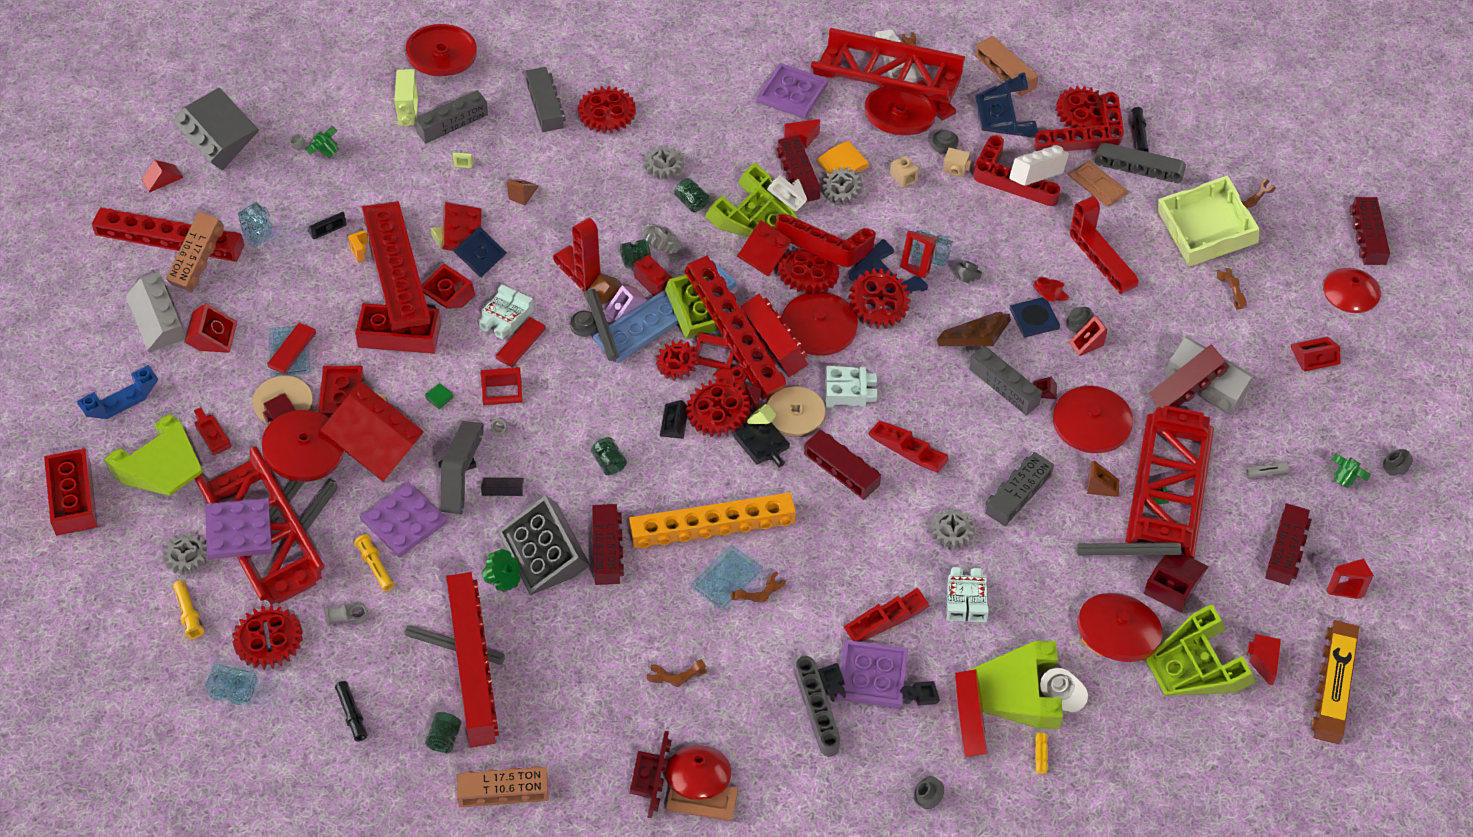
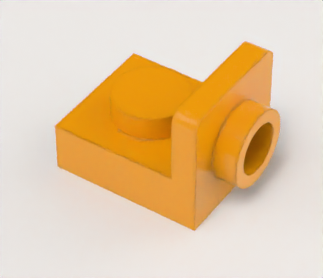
M363 230L348 236L350 249L358 263L365 261L364 253L367 252L365 245L369 244L367 232Z

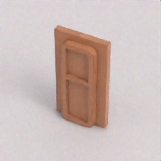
M1090 160L1068 175L1107 207L1128 194L1124 187Z
M727 786L719 795L703 800L685 798L670 788L666 811L732 821L738 788Z

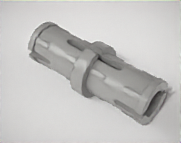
M1287 461L1271 464L1264 462L1263 465L1246 467L1248 479L1258 477L1271 478L1272 475L1289 473Z

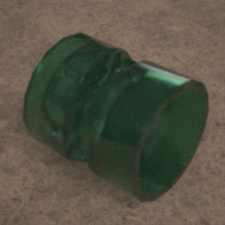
M692 178L682 180L674 191V195L694 213L704 208L709 200V195Z
M646 239L636 240L635 244L632 242L620 244L621 257L625 268L634 266L635 262L647 255L651 256L650 247Z
M606 437L600 439L591 448V453L605 475L616 474L625 468L627 460L613 438Z
M436 713L425 740L426 746L433 751L441 753L452 752L456 736L462 724L461 720L450 713Z

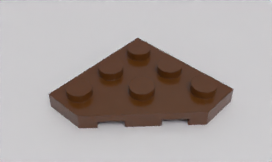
M995 312L946 329L937 338L938 346H994L1011 321L1010 314Z

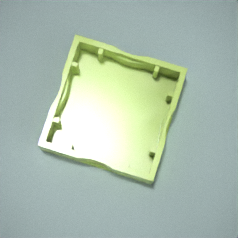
M1228 175L1204 183L1194 189L1181 191L1158 199V213L1188 266L1208 261L1259 242V227L1249 210L1242 204L1239 194Z

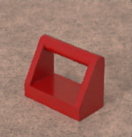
M908 231L900 267L916 276L926 278L930 273L937 238ZM913 239L925 244L920 267L908 264Z
M699 333L695 347L699 357L697 359L698 365L716 369H731L735 355L726 340L721 337ZM703 344L729 349L728 362L699 357Z
M1329 337L1291 344V349L1304 372L1341 364L1340 346ZM1325 345V346H1323V347H1318V348L1303 350V349H1307V348H1312V347H1317V346Z
M520 367L481 370L483 405L523 403ZM518 386V395L487 397L486 387Z
M1364 558L1337 566L1326 592L1329 595L1353 599L1364 597L1374 576ZM1341 576L1349 577L1348 581L1339 583Z

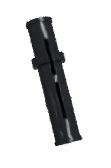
M1135 107L1131 112L1133 116L1132 128L1135 130L1137 150L1149 152L1143 109Z
M338 682L334 688L345 712L346 724L350 727L354 740L357 742L363 741L368 736L362 722L363 716L358 712L348 682Z

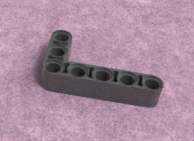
M462 421L443 458L441 465V512L463 513L461 509H464L465 473L482 440L480 436H483L484 432L483 423Z

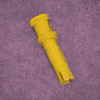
M363 534L355 539L354 546L359 548L362 560L369 564L382 591L386 592L393 589L395 584L392 582L379 558V550L373 546L371 536Z
M181 580L176 581L173 584V588L182 612L180 620L185 625V636L188 639L200 637L204 634V628L199 623V613L194 610L186 581L183 580L182 583Z

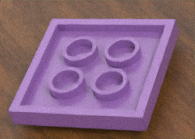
M780 62L758 94L757 102L806 119L827 87L828 79Z
M409 482L360 516L361 521L398 558L447 523V519Z
M268 498L205 504L208 560L272 554Z
M845 640L841 673L845 685L842 686L845 689L846 698H843L841 693H837L836 700L901 708L903 693H900V689L904 686L908 648Z

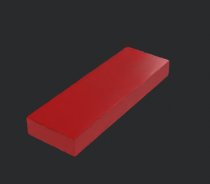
M529 317L496 354V360L513 367L545 331V325Z
M299 322L267 363L268 368L286 374L315 336L316 329Z

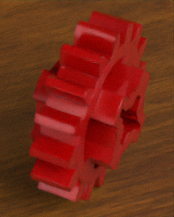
M673 340L670 346L664 344L666 349H659L660 355H656V365L660 374H664L666 379L671 376L673 381L677 377L683 380V375L690 377L689 372H695V366L699 364L697 360L699 357L695 347L690 346L688 341L683 344L682 340H679L678 344H675Z

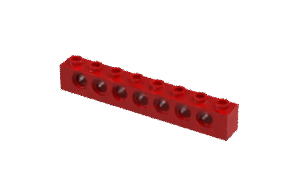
M102 207L99 208L91 223L96 236L175 251L180 250L192 224ZM223 231L221 237H218L215 243L214 252L209 257L237 262L245 246L242 234Z
M708 255L688 263L684 272L752 385L761 388L760 398L762 401L784 389L786 385L784 375L778 371L775 360L766 351L764 342L759 340L754 326L746 319L745 311L738 306L735 295L727 288L726 281L719 275L714 261L710 260ZM704 277H708L711 281L705 280ZM713 293H718L720 297L715 296ZM723 309H728L730 313L725 312ZM733 325L739 326L740 329L735 328ZM743 341L749 342L750 345L744 344ZM753 357H757L760 361L754 360ZM762 373H766L770 377H765Z

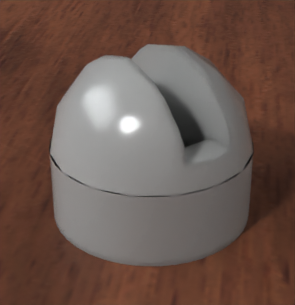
M295 134L290 138L289 143L294 149L301 150L305 146V139L301 134Z
M497 418L493 420L491 429L495 434H503L508 429V422L503 418ZM497 423L503 424L504 427L496 425Z

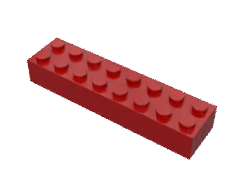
M472 572L447 575L469 746L472 748L496 744L495 736H499L478 582L477 579L473 580Z

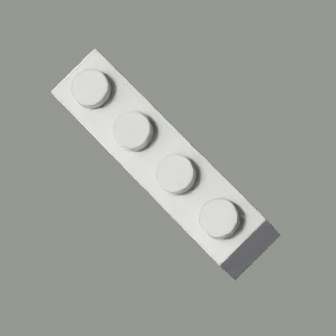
M1053 145L1052 147L1017 157L1014 160L1009 179L1025 186L1062 174L1069 153L1064 151L1062 147Z

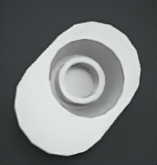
M1053 668L1042 676L1040 682L1041 691L1046 697H1061L1062 710L1077 712L1084 708L1088 699L1087 689L1072 673L1064 668Z

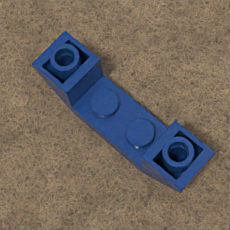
M147 365L131 373L134 384L102 400L93 392L76 402L86 417L108 419L144 401L157 383V376L150 366Z

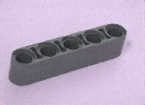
M1101 143L1095 156V163L1098 166L1103 165L1102 167L1115 170L1120 169V171L1133 174L1138 173V175L1150 178L1156 177V179L1172 183L1174 181L1177 184L1182 182L1186 169L1185 162L1180 159L1109 143Z
M802 656L796 662V679L819 749L824 756L832 757L839 751L840 735L816 663L813 658ZM825 723L827 726H821L820 724ZM826 742H832L834 744L827 745Z

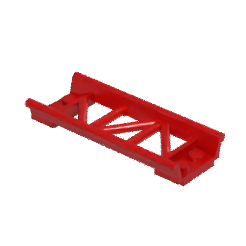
M830 28L828 46L819 62L812 61L811 68H813V74L833 79L835 76L926 95L929 100L949 104L961 81L965 56ZM850 48L873 53L863 72L850 53ZM885 55L897 58L871 72L879 56ZM844 58H846L851 69L840 67ZM905 63L897 79L880 76ZM913 63L917 66L928 86L904 81ZM924 64L939 67L934 80Z
M1164 405V408L1156 407L1153 414L1147 415L1125 543H1136L1138 539L1158 543H1180L1181 547L1185 548L1186 555L1193 559L1195 558L1214 427L1210 425V417L1204 416V413ZM1156 433L1161 434L1191 464L1155 457L1153 450ZM1176 437L1201 442L1199 459ZM1151 464L1188 471L1148 483ZM1196 478L1194 493L1190 497L1156 490ZM1152 498L1191 505L1189 525L1176 523ZM1144 503L1162 520L1142 516Z
M256 446L250 449V461L211 481H208L202 475L194 479L207 504L220 503V500L236 492L238 493L233 501H243L251 484L262 480L271 496L269 498V507L276 506L285 522H270L271 531H279L271 535V544L285 537L287 538L266 577L261 578L250 558L252 555L237 557L260 601L266 600L270 605L276 602L279 604L317 585L316 581L322 579L321 570L325 568V565ZM296 540L304 557L281 568L290 548Z

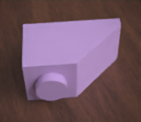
M622 285L604 311L607 322L612 324L645 303L647 299L636 288Z

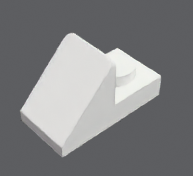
M779 175L767 188L768 191L795 212L807 201L799 179L791 184Z

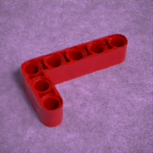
M1114 92L1104 94L1101 103L1103 125L1039 131L1035 135L1034 149L1040 151L1053 145L1062 147L1064 151L1097 149L1101 143L1119 146L1124 135L1118 95ZM1111 134H1116L1119 137H1113ZM1057 139H1063L1064 142H1059Z
M999 135L990 136L975 163L974 180L1047 206L1057 205L1061 190L1057 183L1043 179L1024 186L1009 179L1012 168L998 164L1003 153L1004 139Z
M1091 196L1075 204L1070 236L1073 240H1076L1075 243L1081 250L1086 252L1085 254L1093 264L1097 265L1096 267L1105 277H1108L1107 280L1116 290H1119L1117 292L1122 294L1137 287L1139 283L1138 278L1096 230L1100 205L1098 200Z
M787 214L777 215L775 229L792 240L791 244L842 267L853 266L867 256L874 247L876 232L869 228L860 229L844 240Z
M589 217L572 227L573 247L568 245L553 255L556 265H560L559 268L568 277L571 276L570 279L579 288H583V292L587 291L601 274L598 228Z

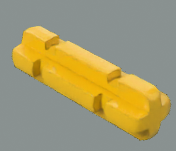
M1040 732L1035 737L1036 773L1047 774L1048 735Z

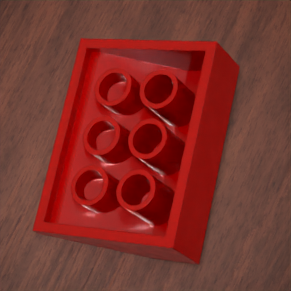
M360 381L319 431L382 482H384L424 433L422 429L362 381Z

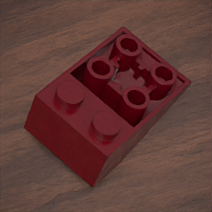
M1183 553L1180 555H1165L1147 580L1144 594L1182 613L1209 566Z

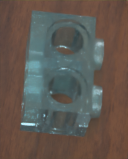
M257 202L238 212L243 236L254 248L273 237L271 230L273 227L269 221L270 214L265 207H261Z
M917 230L916 232L937 238L936 246L942 247L943 253L938 252L935 247L932 264L944 267L948 262L953 241L948 240L949 238L943 235H932L927 230ZM913 239L910 257L922 260L924 247H921L918 241Z
M214 664L205 688L208 696L214 700L225 699L230 700L236 705H241L242 703L249 705L258 685V680L255 672Z

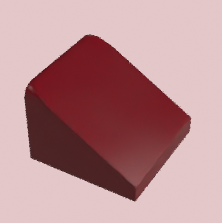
M1052 376L1033 381V385L1042 391L1041 398L1057 399V383Z
M746 386V394L749 396L751 405L750 411L753 414L758 409L761 388Z

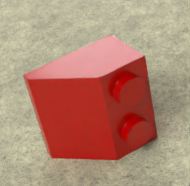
M760 220L737 257L764 275L769 276L792 240Z
M446 264L439 267L422 284L423 293L446 309L463 308L475 296L472 281Z
M205 303L192 312L185 343L198 351L229 353L238 321Z

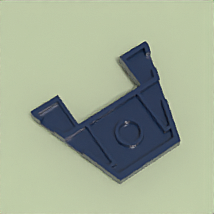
M1025 72L1019 74L1016 78H1010L1005 83L997 87L994 86L975 96L982 131L1035 138V135L1038 133L1036 120L1017 123L1010 93L1028 90Z
M882 239L849 273V279L854 282V280H858L860 274L864 276L866 270L871 274L873 268L877 273L882 268L883 273L886 274L889 269L881 260L894 253L893 247L885 239ZM916 275L901 283V285H907L905 291L910 292V294L913 291H925L928 289L927 283ZM867 286L869 291H874L872 287ZM885 288L888 293H893L890 288Z

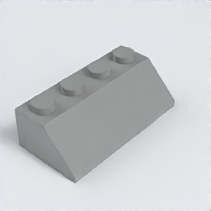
M159 271L140 277L127 293L126 298L147 351L150 352L185 340L181 323Z
M1186 336L1170 359L1164 375L1170 377L1207 347ZM1223 357L1230 366L1227 372L1221 377H1216L1211 381L1209 387L1201 389L1196 394L1231 415L1243 403L1254 375Z

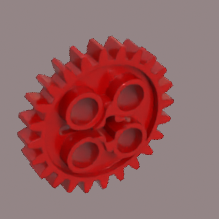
M601 86L600 90L594 88V92L587 91L588 96L582 95L583 99L579 100L578 117H580V122H584V126H589L590 130L596 128V133L600 130H603L604 134L607 130L613 133V129L620 132V127L626 129V124L631 125V120L635 119V102H633V97H629V92L624 94V89L617 91V87L612 90L610 86L607 89Z
M1076 86L1075 90L1070 87L1069 91L1064 90L1057 100L1055 111L1058 112L1056 116L1061 117L1060 122H1065L1064 127L1071 126V128L1103 125L1101 103L1104 94L1099 95V90L1093 92L1092 87L1089 90H1086L1085 86L1082 89Z
M796 248V252L790 250L789 254L785 253L784 258L781 257L778 265L780 281H784V285L790 284V289L797 288V293L803 290L804 294L807 291H810L812 295H814V291L821 294L822 289L828 292V289H833L834 284H837L840 272L837 264L804 249L801 251L799 248Z
M873 268L871 274L866 270L864 276L860 274L858 280H854V286H851L849 290L852 292L848 296L849 299H852L849 306H855L851 312H858L856 318L862 317V324L868 321L870 328L873 324H876L877 329H879L880 325L887 329L888 323L893 327L896 324L895 321L900 323L902 318L906 316L907 313L905 311H908L910 308L907 305L911 302V299L907 298L910 292L905 291L907 285H901L902 278L896 279V273L890 276V270L884 274L882 268L879 273ZM867 286L872 287L874 291H869ZM885 288H890L893 293H888ZM866 304L872 305L874 309H868ZM885 306H890L893 311H887Z
M716 379L714 384L709 380L708 386L702 383V389L695 388L696 394H690L691 400H687L688 407H686L691 426H695L697 432L702 430L703 435L709 432L710 437L717 433L719 438L723 432L726 436H729V430L735 433L736 426L742 428L741 421L747 422L746 416L750 415L749 409L751 408L746 390L741 389L740 384L735 386L733 380L728 384L727 379H724L722 383L719 382V379Z
M273 605L269 607V610L262 606L260 612L254 608L253 615L246 613V620L239 619L241 626H235L236 632L232 634L234 638L232 643L236 655H239L241 661L245 660L247 666L253 662L255 669L259 664L262 665L263 670H265L267 665L274 669L275 663L283 666L282 660L285 659L290 662L289 655L296 656L295 649H301L300 642L303 641L302 627L295 614L290 615L289 609L283 612L281 606L277 610H274ZM265 622H267L269 630V639L272 648L271 652H268V645L266 642L267 638L264 629Z

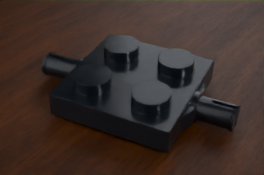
M741 421L745 428L735 432L734 439L756 465L764 461L773 460L778 468L783 466L785 461L779 455L790 448V443L773 423L748 424V422Z

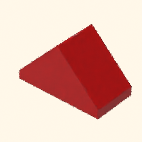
M820 119L784 124V138L799 135L804 148H807L820 133Z
M154 160L141 180L150 193L182 179L183 176L176 165Z
M1095 315L1069 343L1077 354L1081 356L1104 346L1108 329L1098 316Z

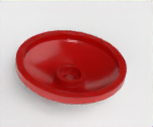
M1356 268L1334 270L1326 277L1323 284V291L1327 300L1333 306L1345 312H1367L1378 304L1381 297V289L1378 282L1370 274Z
M692 745L681 748L670 756L665 778L670 788L685 798L694 800L709 799L722 793L729 785L731 765L720 751L704 745Z

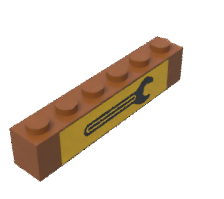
M1334 620L1331 628L1327 627L1325 639L1328 640V645H1324L1322 657L1325 658V663H1321L1319 675H1322L1323 678L1322 681L1319 680L1316 690L1320 697L1319 699L1316 698L1314 704V711L1317 712V717H1313L1311 723V730H1314L1313 738L1340 745L1344 736L1360 627L1358 625Z

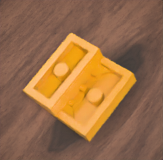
M849 140L831 148L817 158V162L830 174H833V169L839 171L840 167L843 170L850 167V172L853 170L859 172L869 167V162Z

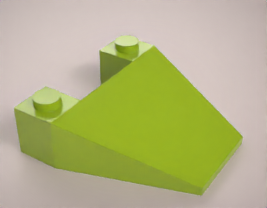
M754 162L743 173L737 183L750 195L737 208L721 195L709 208L705 218L720 230L749 237L760 220L775 229L777 215L787 214L795 218L797 216L789 206L767 190L773 180L764 169Z
M168 414L154 424L158 436L131 455L119 448L103 459L111 475L121 484L171 496L203 473L180 420Z
M1213 604L1193 613L1158 647L1152 656L1146 659L1165 696L1236 693L1256 683L1253 673L1243 656L1222 666L1208 639L1226 631Z
M1033 641L970 669H977L984 713L1038 729H1060L1063 718L1061 697H1039L1037 672H1047L1050 669L1056 668L1058 661L1056 641Z

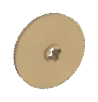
M277 376L266 380L257 388L253 396L252 404L256 416L262 422L269 425L271 422L267 423L262 413L265 411L263 403L284 393L295 410H311L313 397L309 386L301 379L293 376Z
M786 387L774 393L767 403L776 413V417L772 420L773 425L780 433L788 436L811 434L822 425L825 419L823 400L814 391L804 387Z

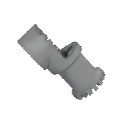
M361 602L347 605L342 604L341 607L331 609L328 607L324 608L327 626L341 621L361 624L369 616L365 604ZM356 610L364 611L361 617L353 616Z

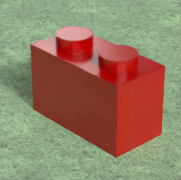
M650 255L634 263V278L653 296L665 290L669 279H672Z

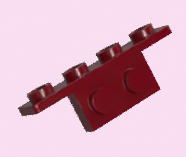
M669 731L664 732L659 755L643 751L637 752L629 794L651 798L647 818H652L653 812H658L660 798L656 797L658 791L662 792L664 779L660 778L661 771L666 772L668 759H665L664 756L665 752L669 753L672 740L668 739Z

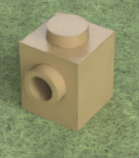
M948 148L944 159L943 172L953 176L964 177L965 172L970 171L971 168L970 152Z
M907 156L891 162L890 175L902 188L918 181L919 169Z

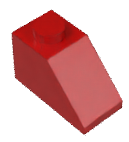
M1255 634L1253 642L1249 641L1247 646V654H1250L1249 662L1269 685H1273L1277 676L1281 639Z

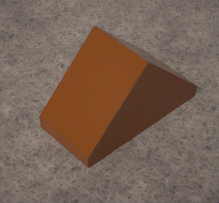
M508 179L509 200L526 205L539 185L523 179Z
M600 274L590 288L597 290L602 305L614 298L622 284L617 278Z
M1094 460L1091 462L1088 473L1087 494L1118 497L1119 479Z

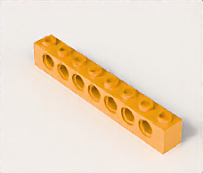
M791 492L629 517L633 547L645 549L652 545H668L671 542L678 541L688 542L691 539H707L716 535L727 536L735 532L746 533L760 528L766 530L779 525L789 526L795 523L796 511Z

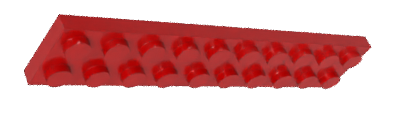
M399 201L362 206L391 329L431 324Z

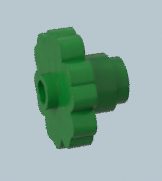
M331 126L326 132L322 133L320 131L314 136L313 139L315 141L306 148L311 155L318 149L328 159L339 150L338 144L332 138L337 129Z
M1335 453L1331 459L1340 465L1334 474V481L1347 489L1349 485H1353L1358 476L1365 481H1368L1371 476L1370 473L1359 467L1361 463L1351 457L1347 460Z
M505 549L490 553L486 559L487 566L482 571L484 581L488 584H495L496 590H501L502 592L516 588L520 582L518 574L520 567L517 559L512 557L510 551Z

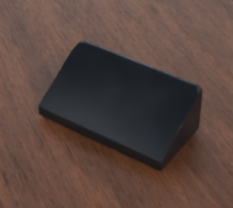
M340 212L310 225L308 233L315 240L346 226L345 213Z
M683 400L665 404L660 431L661 437L684 439L687 422L686 407L688 406Z
M483 477L481 484L482 496H523L524 478Z

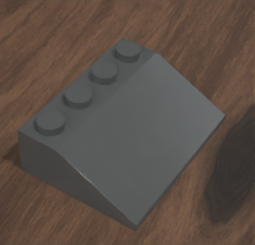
M217 88L187 105L172 120L206 159L221 170L228 166L259 131L221 88Z
M546 495L498 530L506 549L518 561L520 567L519 575L530 595L572 579L590 566L558 503Z

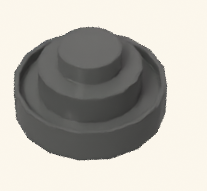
M941 130L932 137V147L939 153L946 154L948 148L957 149L958 136L952 131Z
M964 261V263L957 262L954 268L958 272L957 275L960 276L959 280L965 283H970V281H975V279L980 280L982 272L978 270L979 266L969 261Z
M1086 306L1074 308L1070 312L1066 324L1071 331L1079 332L1094 317V313Z
M579 311L571 317L570 328L575 335L587 337L597 331L592 312Z
M1407 449L1393 451L1384 459L1383 468L1389 475L1404 474L1412 465L1413 456Z
M934 776L923 778L914 791L916 804L924 809H932L937 806L944 795L942 781Z

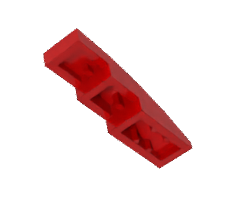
M879 420L868 433L871 438L909 461L936 473L949 460L948 454L931 449L929 442L914 438L912 431Z
M917 587L902 598L897 596L883 606L876 605L845 625L844 629L852 641L862 642L903 623L930 607V605Z
M977 669L955 673L956 692L965 757L988 754L983 719L984 711Z

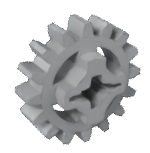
M659 145L658 149L653 147L652 152L648 151L647 156L644 157V166L647 174L653 173V178L659 176L660 180L663 177L669 180L670 176L675 178L676 173L680 174L681 169L684 168L681 151L675 152V147L669 149L668 145L665 148Z
M840 167L839 171L833 169V174L827 173L828 179H823L824 185L822 187L825 197L829 198V202L835 200L836 205L839 202L845 205L846 201L853 203L852 198L858 199V193H862L861 187H863L861 176L860 174L857 175L856 170L850 172V167H847L846 170Z
M647 224L642 231V236L658 251L676 254L682 245L678 237L665 226L660 227Z
M950 508V512L942 509V514L936 513L935 518L931 519V538L937 539V545L942 543L943 549H946L947 546H951V550H954L955 546L962 549L963 543L968 546L969 541L973 540L975 530L973 519H968V513L962 515L961 509L957 512H954L953 508Z
M188 532L187 536H183L180 533V538L177 539L173 536L172 543L166 542L167 548L162 550L164 554L162 557L167 569H172L174 574L180 571V574L184 575L185 571H188L191 575L193 569L200 571L199 565H206L205 559H208L207 544L205 539H200L198 534L192 537L191 532Z

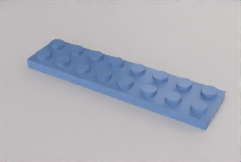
M714 261L717 271L725 279L729 291L735 288L737 282ZM665 290L609 325L619 354L616 363H620L679 324ZM598 332L593 335V339L604 350Z

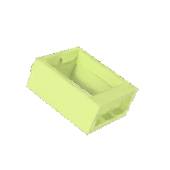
M415 69L397 70L394 101L398 125H415L418 107Z

